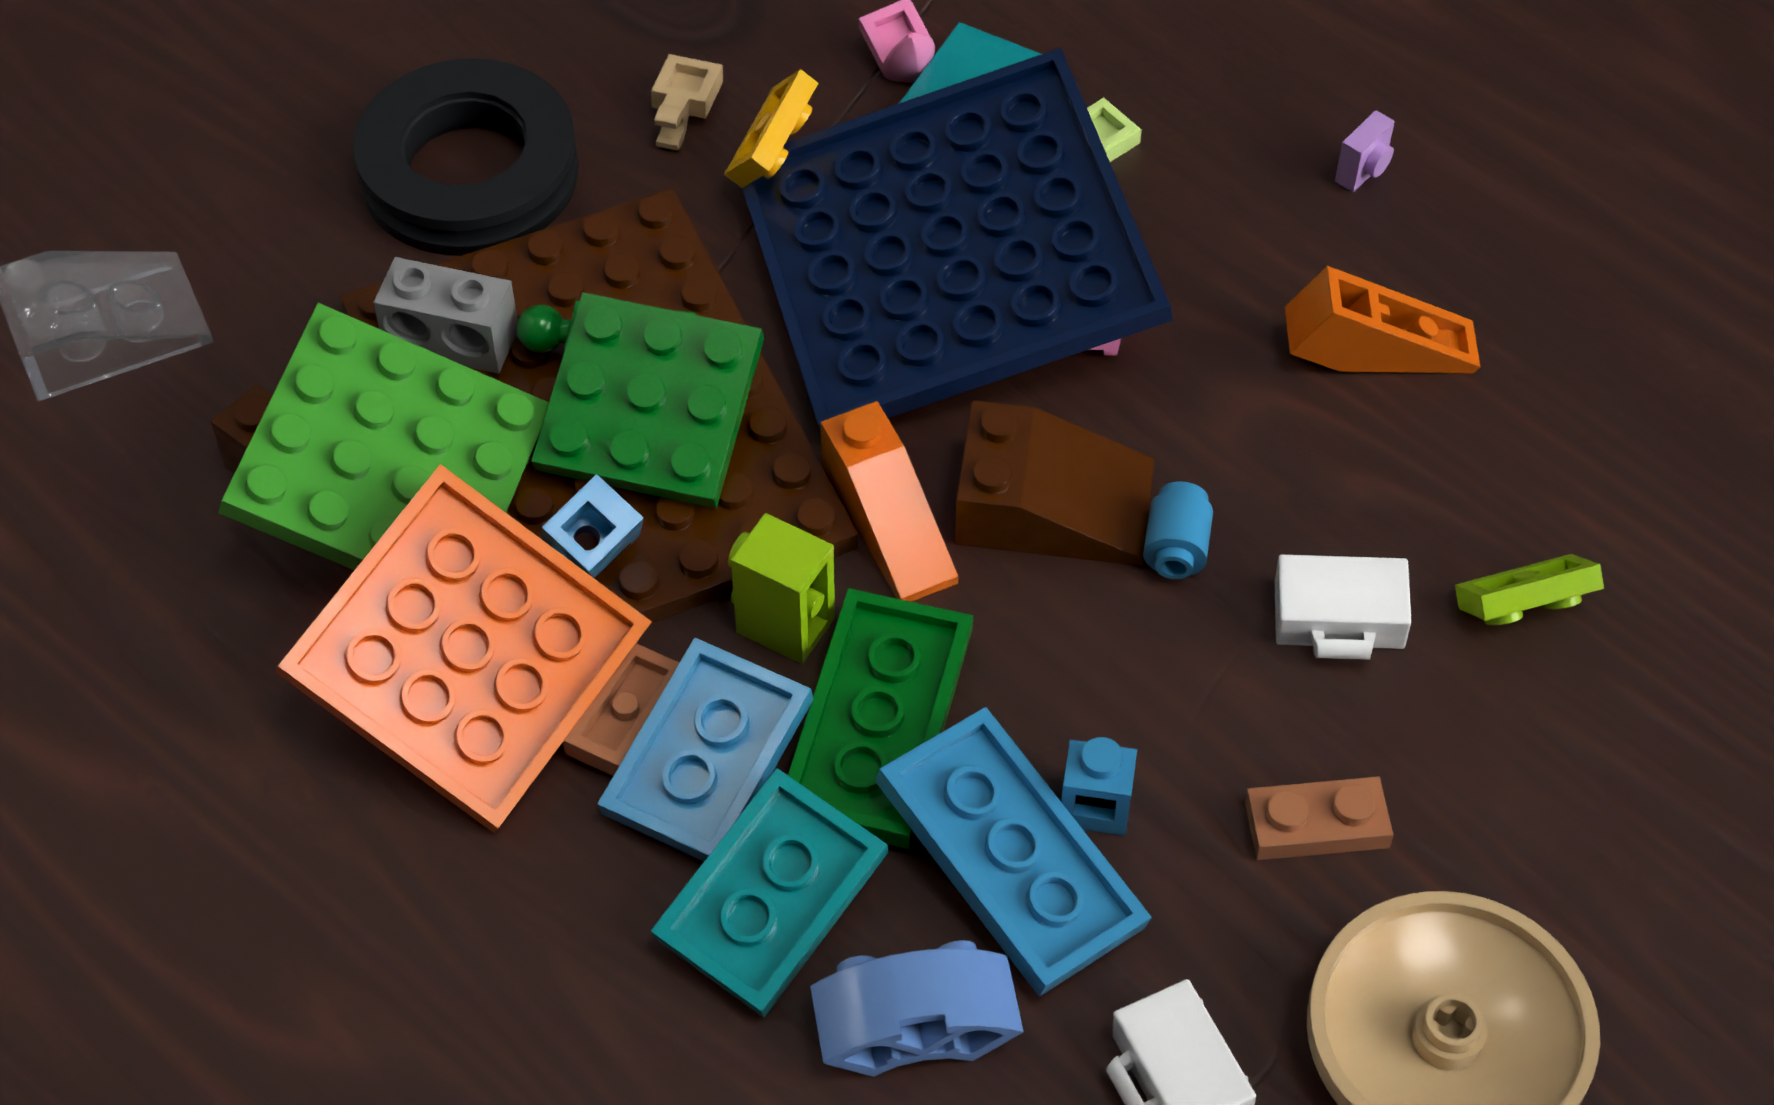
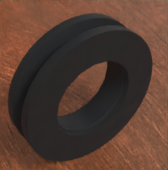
M475 58L448 60L430 64L403 75L386 86L367 105L357 123L353 138V154L365 205L373 219L395 239L430 253L462 256L543 230L565 209L577 184L578 158L574 127L569 108L564 99L555 88L540 76L522 67L502 61ZM474 127L496 130L517 140L523 147L521 156L505 172L480 183L457 186L433 182L416 173L410 167L414 155L430 140L452 130Z

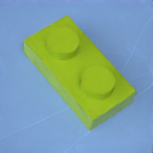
M1574 554L1455 584L1459 609L1483 619L1484 623L1488 625L1516 622L1523 618V610L1542 605L1546 609L1572 607L1582 602L1581 595L1604 589L1600 564Z

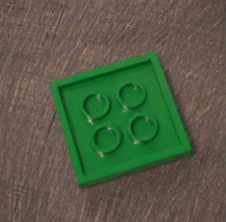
M582 292L531 462L535 470L588 482L597 474L611 487L717 509L764 341L762 328Z

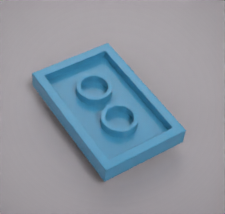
M694 637L597 803L601 814L699 860L705 861L772 775L814 700L811 688Z

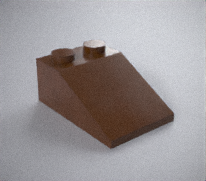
M972 400L956 501L955 545L1143 566L1154 458L1036 407Z

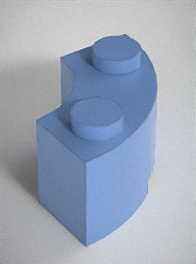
M953 941L940 946L938 949L912 951L878 959L872 956L851 957L838 964L836 973L810 986L823 1064L872 1077L895 1067L923 1060L958 1059L974 1061L1024 1032L1007 955L977 950L975 943L971 941Z

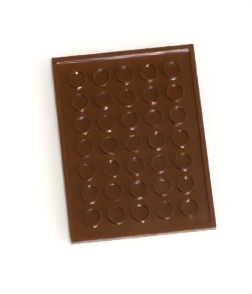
M674 188L434 264L510 280L512 282L518 319L523 311L538 304L551 306L562 315L563 319H571L575 301H580L582 292L668 310L696 312L698 316L746 325ZM383 281L341 294L340 299L344 313L379 329L373 302ZM516 334L499 374L474 368L471 369L549 402L565 352V344L561 343L556 349L547 353H535L525 348ZM761 352L717 509L611 487L644 519L640 536L632 544L629 543L594 579L653 623L731 595L733 590L732 569L728 566V557L732 546L743 532L751 533L765 513L833 544L834 557L858 549V533ZM537 438L507 514L541 538L542 527L588 481L536 471L531 461L538 441ZM587 532L579 534L574 539L584 550L594 549L599 544L596 536Z

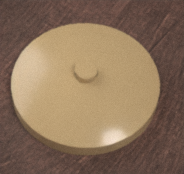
M1449 891L1411 893L1379 903L1358 915L1336 935L1326 949L1313 980L1307 1007V1032L1312 1058L1320 1078L1338 1105H1581L1594 1077L1599 1058L1600 1025L1597 1008L1584 975L1565 948L1549 932L1520 912L1496 901L1466 893Z

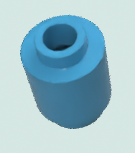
M1183 481L1168 483L1159 490V494L1151 501L1143 557L1152 569L1169 579L1186 578L1200 572L1207 564L1213 507L1208 502L1207 492L1196 484Z

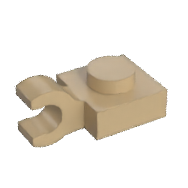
M673 54L668 55L651 90L652 108L658 109L654 120L655 125L662 126L656 140L657 147L678 151L685 138L689 116L706 119L723 83V65Z

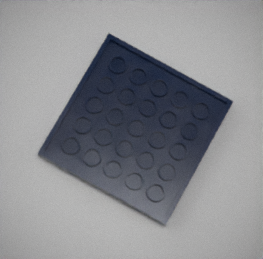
M1062 48L788 141L783 146L788 151V155L779 170L769 179L761 176L742 188L820 431L821 421L875 401L879 402L887 418L1173 321L1169 300Z

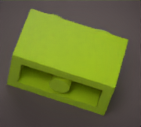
M765 513L751 533L743 532L736 539L728 557V566L732 569L733 590L731 603L734 604L736 633L803 665L835 619L834 545Z

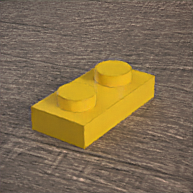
M800 69L774 86L724 175L741 188L761 176H764L766 179L771 178L787 158L788 151L783 146L790 134H795L805 124L812 112V107L807 103L818 82Z

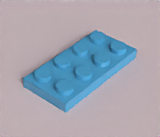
M987 707L879 769L875 779L876 784L1039 997L1144 930L1151 920V915Z

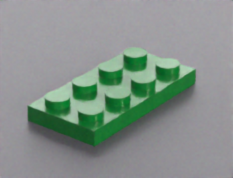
M848 588L813 695L814 700L810 705L788 776L886 844L910 849L914 832L876 784L875 779L880 768L944 731L972 634L973 615Z

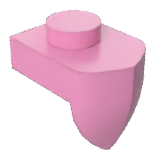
M900 0L859 18V29L883 76L895 82H915L934 57L935 44L912 1Z

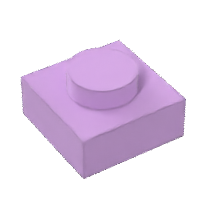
M1375 110L1342 142L1335 177L1336 183L1354 193L1370 176L1377 178L1384 172L1394 152V148L1390 146L1394 120Z

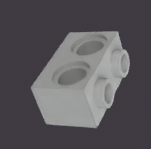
M395 257L373 302L379 329L469 368L499 374L517 334L518 318L512 282L510 280Z

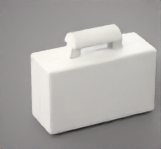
M1279 555L1274 581L1277 644L1313 646V653L1316 658L1370 660L1373 648H1405L1411 626L1409 568L1406 558Z
M1188 979L1114 1012L1113 1038L1122 1055L1120 1057L1117 1055L1109 1063L1106 1072L1125 1105H1255L1256 1094L1248 1082V1077L1244 1075L1206 1010L1203 1000L1199 998ZM1132 1070L1148 1099L1147 1102H1143L1126 1071Z

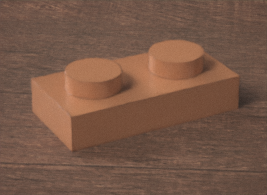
M636 643L564 739L563 747L565 754L614 776L680 662Z
M1380 776L1247 788L1245 807L1256 861L1390 848L1393 830Z

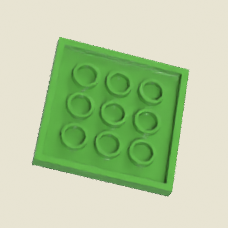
M318 303L221 500L218 513L355 570L440 464L507 513L541 431L549 402Z

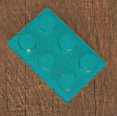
M776 768L655 924L651 934L655 940L765 1018L889 853L888 845Z

